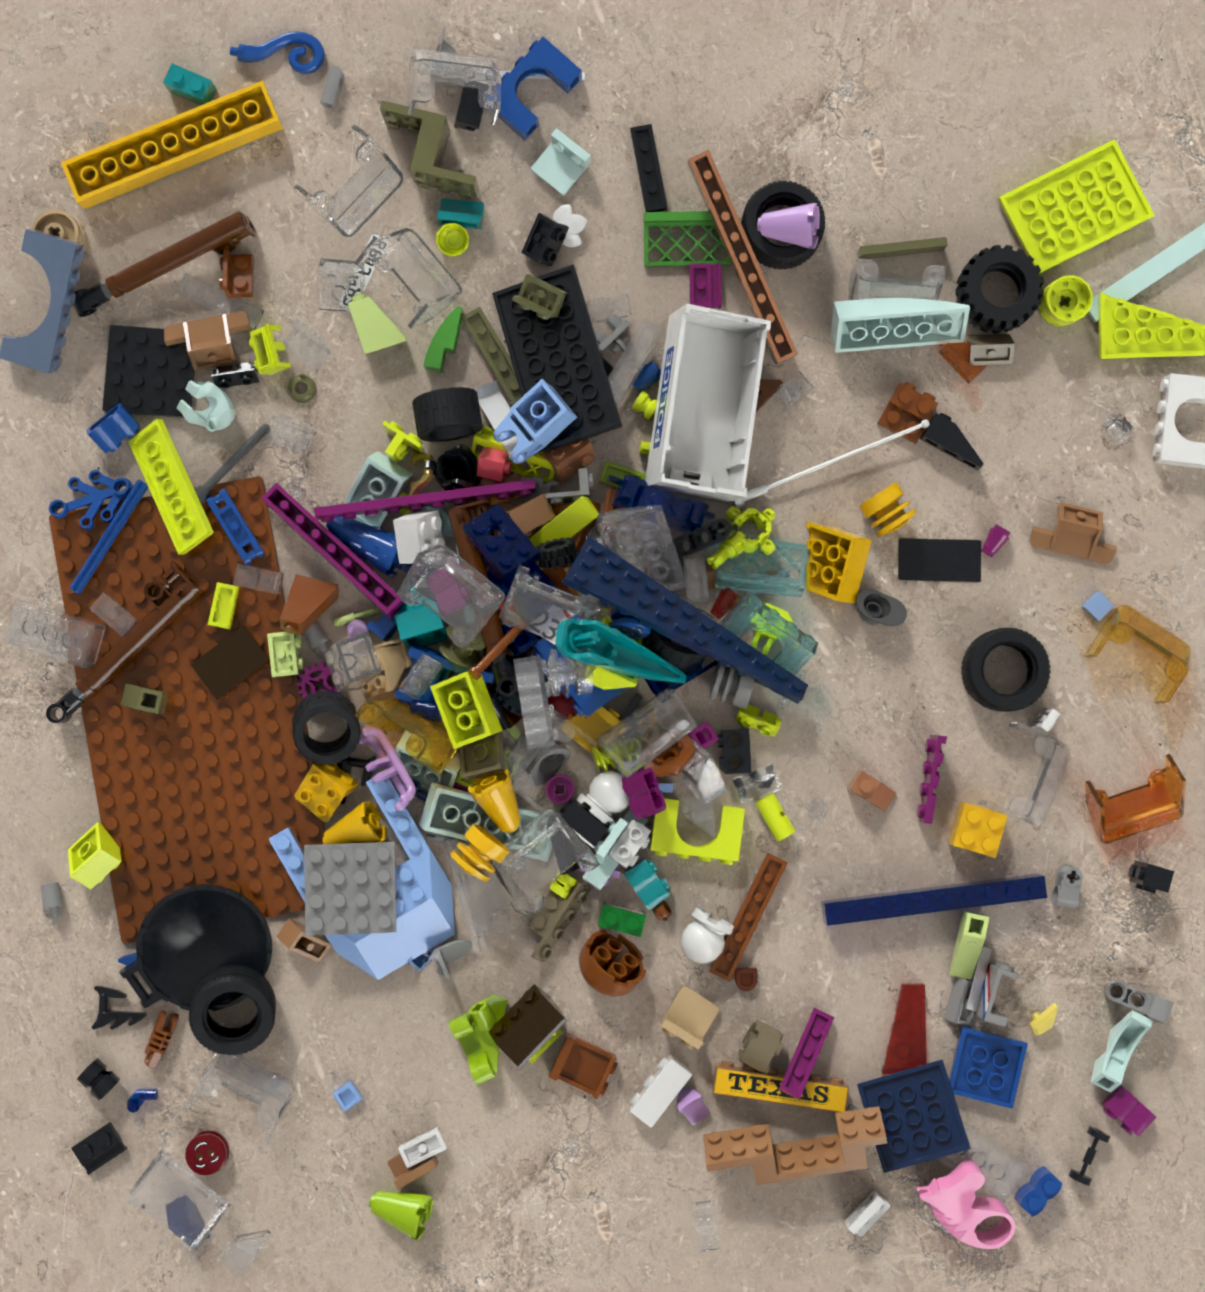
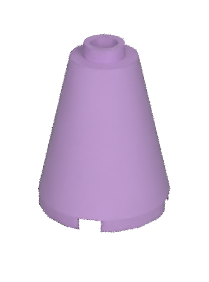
M810 203L763 213L762 217L758 218L757 230L761 231V235L764 237L815 249L818 236L814 235H816V231L820 226L819 207L816 206L817 203Z

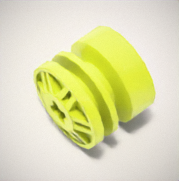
M1074 275L1063 276L1046 286L1043 297L1040 299L1041 303L1038 310L1041 317L1048 324L1056 327L1067 326L1083 318L1090 311L1093 303V293L1089 284L1082 278ZM1061 300H1065L1066 302L1063 306L1059 305Z

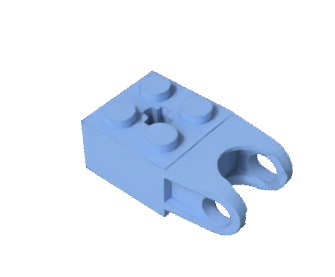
M541 379L510 408L511 411L495 429L493 437L500 443L517 436V445L513 449L510 459L513 463L519 464L546 447L577 416L556 390L545 380Z

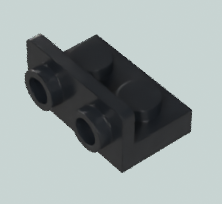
M538 213L521 253L539 264L552 266L566 238L569 227L558 223L545 214Z

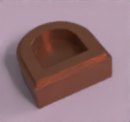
M757 968L735 969V982L739 989L750 991L757 985Z

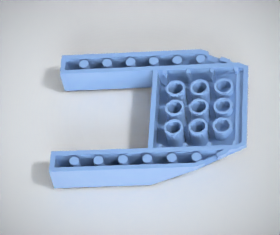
M390 778L378 783H374L371 779L366 784L410 858L395 867L397 932L325 935L337 954L377 980L455 935L452 884L408 808L406 807L401 811L395 810L394 805L400 801V794ZM288 827L269 838V841L305 902L304 849L292 828Z

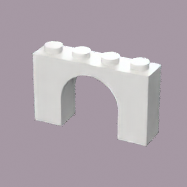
M1170 373L1160 383L1162 399L1157 407L1160 417L1155 427L1157 443L1154 444L1152 452L1153 456H1155L1154 463L1205 469V443L1185 439L1179 434L1175 426V414L1182 403L1205 404V377Z

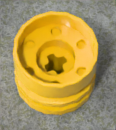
M897 481L858 506L865 518L874 515L878 518L871 525V528L876 527L880 523L883 526L881 530L875 533L878 538L891 534L904 526L917 513L915 508L907 513L904 511L903 508L911 504L910 500L901 504L898 502L904 495V491Z
M473 823L464 835L470 842L469 846L458 842L457 847L463 853L453 849L450 856L469 875L487 882L490 879V875L485 870L491 873L496 871L490 863L491 859L502 863L510 850L491 833Z

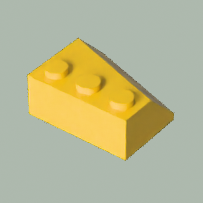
M807 521L809 541H807L806 549H809V562L806 564V590L838 602L855 603L872 539L838 528Z

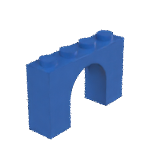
M545 37L532 43L525 57L521 56L516 61L515 68L510 73L506 72L502 76L500 84L496 88L490 89L485 99L486 107L524 141L539 126V120L518 100L516 92L519 84L528 76L544 75L553 80L568 94L582 79V70Z
M577 614L572 617V619L581 620ZM543 638L534 645L535 652L533 655L540 664L542 662L545 663L548 667L546 672L553 681L557 680L562 686L559 688L566 699L571 698L575 704L573 708L580 717L583 715L586 719L629 688L603 690L592 684H579L566 674L563 665L565 656L561 655L554 644Z

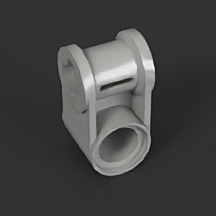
M1065 864L1058 869L1052 893L1053 905L1072 909L1078 907L1083 874L1078 868ZM1073 873V877L1067 878V874Z

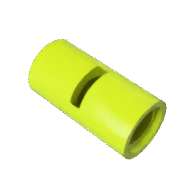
M774 792L755 802L777 842L796 831L786 813H783L784 809Z

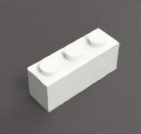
M671 1054L667 1059L664 1057L657 1065L659 1070L654 1076L650 1075L643 1084L645 1088L640 1094L637 1092L629 1102L631 1104L630 1112L650 1128H652L692 1076L691 1070Z

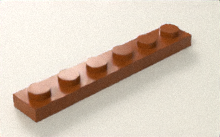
M767 852L732 923L734 926L731 935H726L723 952L714 960L709 972L730 982L788 862Z

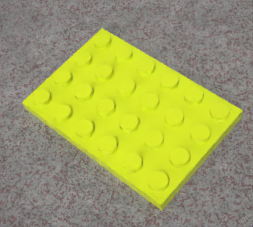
M1115 139L998 198L1027 257L1031 255L1035 259L1032 262L1033 265H1039L1041 269L1039 274L1155 216Z

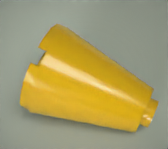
M505 769L501 773L477 778L474 781L475 786L473 788L471 786L468 787V791L473 799L502 832L511 833L517 830L521 819L509 770Z
M370 801L362 802L324 832L323 844L375 843L386 840L385 825L381 827L379 820L382 819L379 810Z

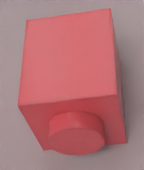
M484 447L478 457L477 476L502 482L505 475L510 473L512 462L509 461L508 452Z

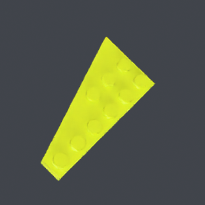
M1098 294L1099 359L1205 356V325L1150 307L1133 304L1120 298L1110 297L1107 294Z

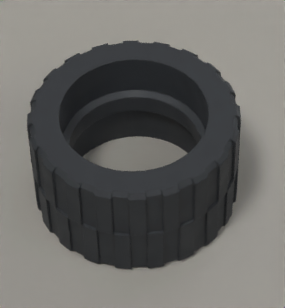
M464 387L442 388L423 393L412 401L417 436L423 441L441 442L457 440L474 435L483 428L478 394L474 389Z
M652 628L650 635L642 639V646L681 670L686 676L696 672L706 658L687 647L673 643Z
M328 690L317 691L302 699L294 710V716L292 717L294 744L298 748L299 753L306 757L307 760L320 765H331L332 763H339L343 759H347L355 751L357 744H359L361 732L358 713L350 699L338 692ZM324 712L338 714L346 720L347 729L340 738L334 741H316L305 732V725L313 716Z

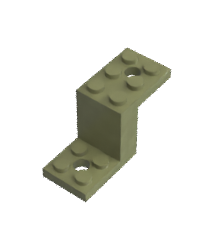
M382 100L380 111L387 126L393 129L406 128L411 133L418 134L410 166L414 183L425 189H429V187L438 188V191L450 194V192L459 193L460 197L471 199V197L477 198L479 187L476 176L441 168L450 132L446 115Z

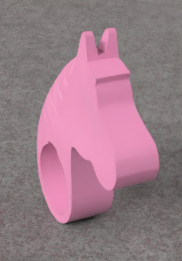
M973 1160L961 1162L945 1177L933 1178L929 1186L916 1188L920 1198L929 1203L935 1217L946 1230L967 1245L976 1248L995 1249L1005 1245L1014 1235L1015 1222L1006 1205L997 1198L975 1195V1191L983 1186L985 1177L978 1164ZM990 1216H1003L1001 1222L991 1230L979 1231L975 1229L977 1224H980Z

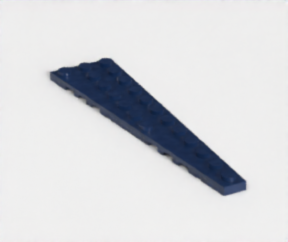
M589 536L586 539L562 584L585 596L590 594L598 598L599 603L605 606L610 604L618 608V613L637 618L640 624L652 628L663 636L705 657L709 655L717 659L718 664L724 667L729 665L737 669L738 674L754 678L757 684L769 688L771 691L797 704L803 700L808 684Z

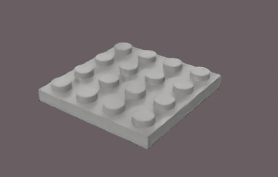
M395 842L304 845L306 936L397 932Z

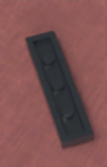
M652 124L631 127L630 133L645 212L666 211L667 204Z

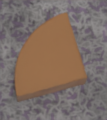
M706 560V585L708 589H715V570L712 568L714 564L709 566Z

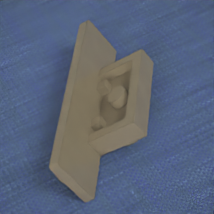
M578 882L568 899H564L550 890L528 924L529 928L542 937V940L531 955L533 959L544 962L551 956L554 946L563 937L568 924L574 920L579 907L587 900L591 890L589 886Z

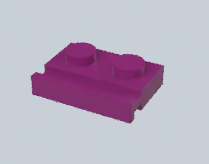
M721 263L689 264L691 305L706 308L722 307Z

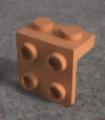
M588 439L541 454L552 465L556 479L561 484L579 472L578 469L584 468L596 460L591 442Z

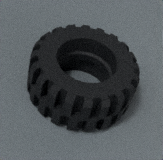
M993 245L991 249L985 248L979 254H975L963 268L957 280L958 286L955 289V295L959 296L956 302L970 306L969 318L972 320L970 322L972 326L975 327L978 324L981 326L980 330L987 332L989 329L992 330V333H1000L1002 330L1009 332L1015 327L1018 328L1024 324L1038 309L1041 303L1040 299L1044 294V289L1041 288L1044 284V278L1038 275L1041 272L1039 265L1034 266L1032 263L1035 259L1031 255L1028 258L1024 256V250L1018 248L1017 251H1014L1011 245H1006L1004 248H1001L1000 245ZM996 271L1010 276L1018 289L1017 301L1012 306L1005 308L989 303L983 296L980 286L981 279L985 274Z

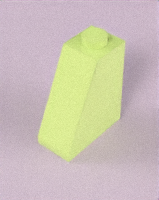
M364 293L351 297L352 301L348 303L365 354L407 341L406 335L370 296L365 297Z

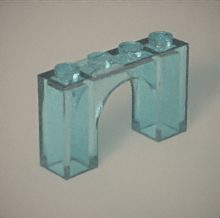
M749 592L742 597L719 623L740 639L746 633L753 630H765L773 633L779 638L783 649L776 655L773 661L793 675H796L808 663L817 650L818 642L811 635L805 634L793 622L787 621L778 611L769 608L760 598L753 596Z

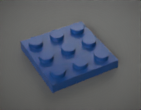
M961 1026L949 1077L953 1093L1013 1109L1028 1043Z

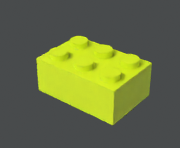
M467 671L430 686L453 749L503 731L482 674L478 680H475Z

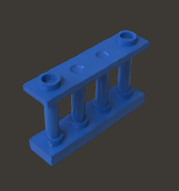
M412 643L407 655L412 657L411 660L413 661L404 690L397 688L394 697L404 704L414 703L439 711L436 701L433 699L434 696L430 686L439 683L442 671L445 669L454 671L455 676L467 672L471 667H463L452 663L441 652ZM427 662L433 664L434 670L426 694L422 696L412 691L421 664ZM487 667L481 673L485 684L488 682L493 683L494 680L492 669Z

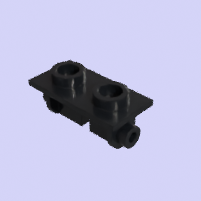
M251 361L236 364L237 371H233L232 365L217 366L216 369H213V374L211 375L214 384L218 388H229L260 382L256 373L258 370Z

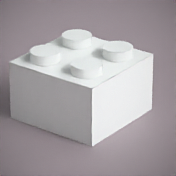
M439 510L412 511L393 520L399 564H423L444 553L445 542L442 538V521L439 516Z

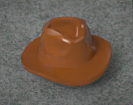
M665 728L644 740L639 748L638 756L644 769L651 767L657 777L677 776L694 756L695 747L690 736L684 731L677 728Z

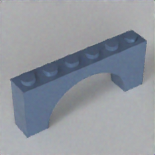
M25 229L21 251L35 258L44 269L50 285V306L44 321L29 335L24 337H3L0 359L46 373L57 372L62 363L60 354L66 344L65 331L71 321V315H69L70 308L76 298L74 293L75 285L80 280V272L78 271L80 263L83 262L85 257L84 244L35 229Z

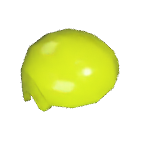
M448 223L443 225L437 232L436 244L443 254L458 256L467 250L469 235L467 230L460 224Z

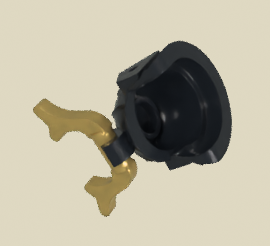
M459 444L453 449L445 451L444 454L438 457L437 463L434 461V457L428 453L419 454L416 450L412 451L413 459L411 464L418 466L421 462L425 461L422 478L417 482L410 483L411 490L409 495L418 494L423 487L431 482L433 475H435V480L444 491L477 487L480 483L481 477L477 476L478 460L474 453L464 444Z

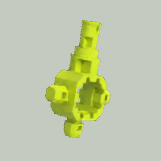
M731 506L726 511V515L729 519L736 522L738 529L745 522L748 523L750 521L751 523L755 522L756 526L760 530L762 529L763 532L757 539L751 540L750 538L746 539V536L737 530L735 536L723 541L720 549L707 558L709 566L714 564L712 568L716 570L728 558L737 557L743 551L753 553L759 547L766 555L773 553L776 547L769 539L771 533V522L774 520L776 513L771 508H767L761 513L757 509L748 508L741 514L742 511L737 507Z

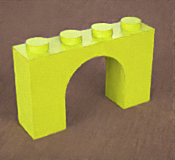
M664 798L666 810L654 815L650 850L655 851L654 855L667 856L668 853H675L676 858L689 859L691 855L698 856L699 861L711 862V858L720 859V863L733 865V861L739 862L745 808L722 805L719 830L715 838L705 845L694 846L684 842L677 832L676 822L679 800Z

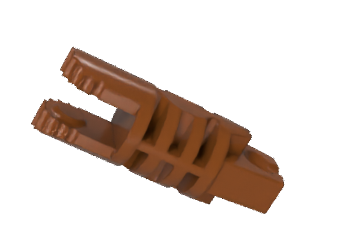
M163 1010L160 1011L144 1052L146 1054L144 1063L147 1067L156 1068L160 1058L164 1057L178 1022L179 1014L173 1013L167 1026L164 1027L167 1013Z

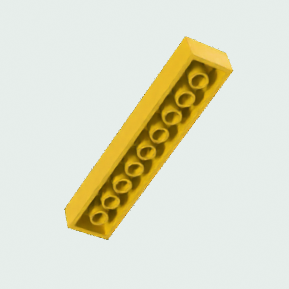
M262 80L61 162L76 202L85 210L284 128L269 91Z

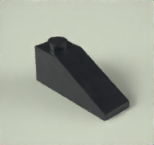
M936 413L931 418L930 425L925 429L920 440L975 470L982 468L984 463L956 423L951 421L952 418L944 413H940V415Z

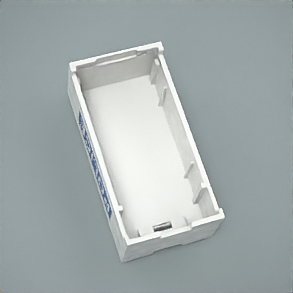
M685 304L669 315L644 488L671 493L678 492L721 502H731L747 496L748 488H745L766 336L767 331L770 330L771 321L691 304ZM683 474L700 478L699 480L683 478ZM690 483H697L699 485H691Z

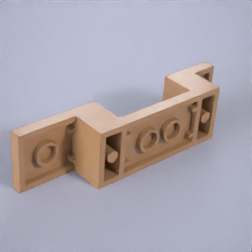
M880 1107L835 1113L839 1134L773 1144L769 1124L703 1134L707 1172L752 1165L756 1185L868 1168L865 1147L887 1144Z

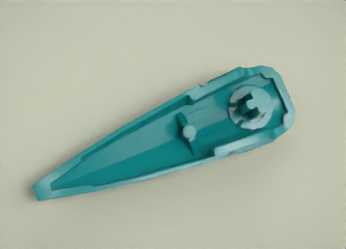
M570 618L563 620L558 626L556 647L561 655L582 664L593 665L623 675L655 681L686 683V675L681 670L617 629L610 628L600 621Z

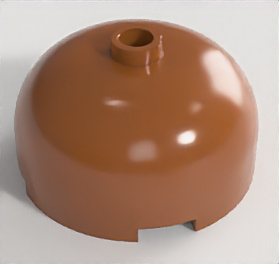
M606 930L593 933L582 947L579 955V968L584 980L595 991L606 996L616 997L628 994L640 983L646 973L642 963L643 956L639 949L619 934L618 938L611 934H607ZM622 944H624L629 950V953H625L621 957V959L618 962H616L615 958L622 951Z

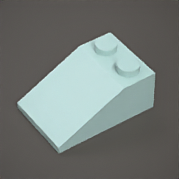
M377 451L367 457L344 504L398 497L402 492H405L414 474ZM387 511L378 512V515L373 517H365V514L356 515L355 520L381 528L390 514H387Z

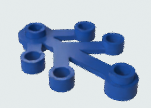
M92 470L89 473V480L96 485L103 484L109 487L108 489L101 491L83 483L77 477H72L68 481L69 488L74 492L81 491L86 493L88 496L67 503L62 500H54L49 505V512L55 518L62 519L68 515V512L90 505L85 516L80 519L79 524L84 530H91L95 525L93 519L104 500L111 498L107 508L101 511L100 517L104 522L110 523L115 516L114 512L121 499H126L133 488V484L127 478L113 480L104 476L99 470ZM99 474V478L97 480H93V477ZM74 482H79L78 486L72 487ZM125 486L126 489L120 492V488ZM60 508H63V511L60 514H58L57 511ZM111 513L110 518L105 519V515ZM90 520V524L84 526L85 521Z

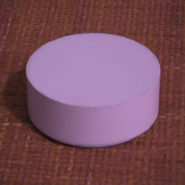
M363 620L351 621L347 626L348 638L357 643L365 641L369 636V629L366 627L367 623Z

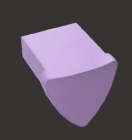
M683 1087L677 1097L678 1111L686 1116L692 1126L711 1114L703 1102V1097L696 1090L688 1087Z

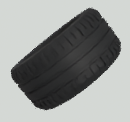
M784 180L768 183V185H764L754 192L746 204L741 224L757 261L763 264V266H768V268L785 270L787 268H795L811 258L821 242L826 221L823 206L810 189L802 186V184H797V182H787ZM810 203H817L816 206L819 207L820 226L816 231V235H814L818 236L815 249L794 244L778 246L769 242L761 235V231L757 230L758 218L770 207L776 205L796 207Z
M1017 628L994 629L978 636L968 646L961 666L963 684L966 686L968 694L985 708L1001 712L1021 710L1034 704L1045 692L1044 690L1047 688L1048 680L1050 679L1049 675L1051 674L1049 656L1046 654L1047 651L1044 650L1041 642L1026 631ZM1001 645L1013 647L1026 660L1028 669L1026 680L1021 688L1012 694L998 693L989 686L984 676L983 667L986 657L990 651Z
M229 965V967L223 966L214 969L212 972L210 971L208 975H205L198 982L191 997L189 1025L193 1035L203 1047H207L209 1051L212 1050V1052H217V1054L235 1056L256 1049L268 1038L274 1026L276 1014L274 990L262 974L246 966ZM238 992L252 999L258 1011L250 1023L239 1028H227L220 1026L212 1019L208 1012V1006L217 996L223 993Z

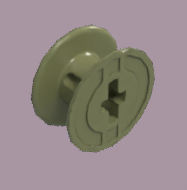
M454 623L449 625L446 632L451 640L440 644L441 654L457 665L475 667L481 661L480 655L476 650L485 649L480 631L464 624Z

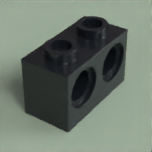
M749 729L721 730L722 734L718 735V748H722L723 756L719 757V769L723 770L724 774L752 773ZM731 734H736L739 737V744L735 747H731L728 744V737ZM733 756L739 757L741 761L740 766L736 769H732L729 766V759Z

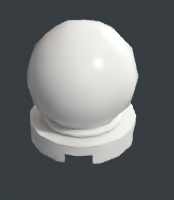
M615 771L600 773L592 780L589 786V794L585 796L581 793L576 798L580 804L608 827L615 822L611 818L612 814L620 813L629 804V798L622 787V777L624 775Z
M696 907L691 914L695 917L696 921L688 924L684 929L681 945L683 952L691 961L708 964L723 952L725 945L723 935H731L734 926L722 918L720 921L710 918L712 913Z

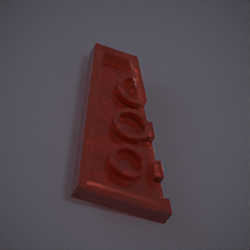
M901 983L895 1009V1018L892 1023L889 1044L885 1053L886 1057L881 1070L882 1074H893L926 1064L924 983Z

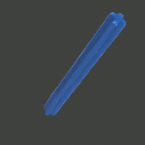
M141 480L136 481L72 582L69 589L74 593L81 594L148 489V485Z

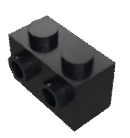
M1135 860L1129 869V881L1136 883L1135 888L1156 893V890L1168 893L1174 871Z

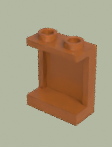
M568 1033L550 1070L549 1078L556 1081L560 1079L592 1094L593 1098L598 1099L600 1094L604 1095L609 1083L606 1082L608 1075H613L618 1065L615 1062L616 1055Z

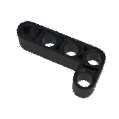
M729 518L719 519L658 546L654 556L664 581L671 585L686 581L688 571L683 559L735 536L738 530L736 522ZM725 525L728 526L725 532L717 533L716 530L724 528ZM704 532H707L709 535L707 543L702 539ZM685 540H687L690 545L688 551H685L683 548V542ZM666 548L671 554L668 560L664 556ZM673 569L678 571L679 576L677 580L672 576Z

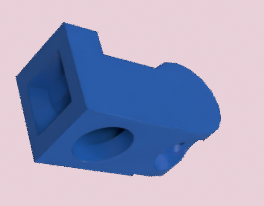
M385 614L381 616L377 623L371 620L366 626L385 642L398 629L395 616L390 620Z

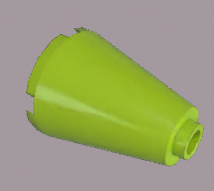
M379 1190L376 1194H372L369 1200V1207H371V1213L411 1239L418 1241L426 1229L423 1227L425 1221L430 1219L433 1199L431 1198L432 1196L426 1194Z

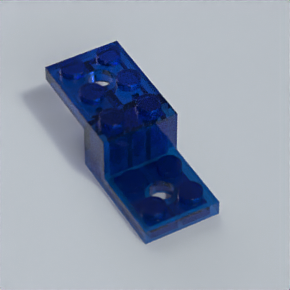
M499 503L463 525V531L490 562L488 576L528 624L563 601L564 596L537 565L539 551ZM496 529L500 532V535L494 537L488 531ZM534 590L538 593V597L530 598L526 592Z

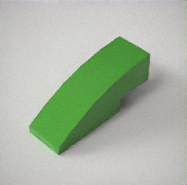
M457 306L440 325L434 335L424 360L423 366L425 370L442 373L446 353L455 354L462 323L461 317L464 314L462 307Z

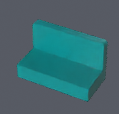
M441 199L440 210L437 212L438 224L456 223L464 228L482 229L484 203Z

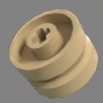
M57 209L48 210L40 214L33 222L32 229L84 244L83 250H86L88 244L87 234L84 228L67 212Z

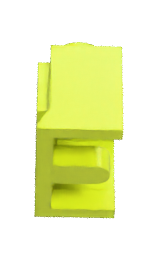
M266 324L259 329L249 332L251 337L249 345L254 350L256 357L254 365L260 374L273 375L291 368L290 363L279 362L277 352L285 350V345L283 342L274 341L273 332L282 330L281 325Z

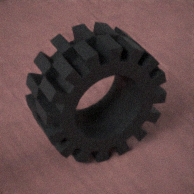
M568 537L546 541V543H541L535 549L539 566L543 569H550L551 567L554 569L558 566L563 567L565 564L569 565L571 562H574L578 555L574 539Z

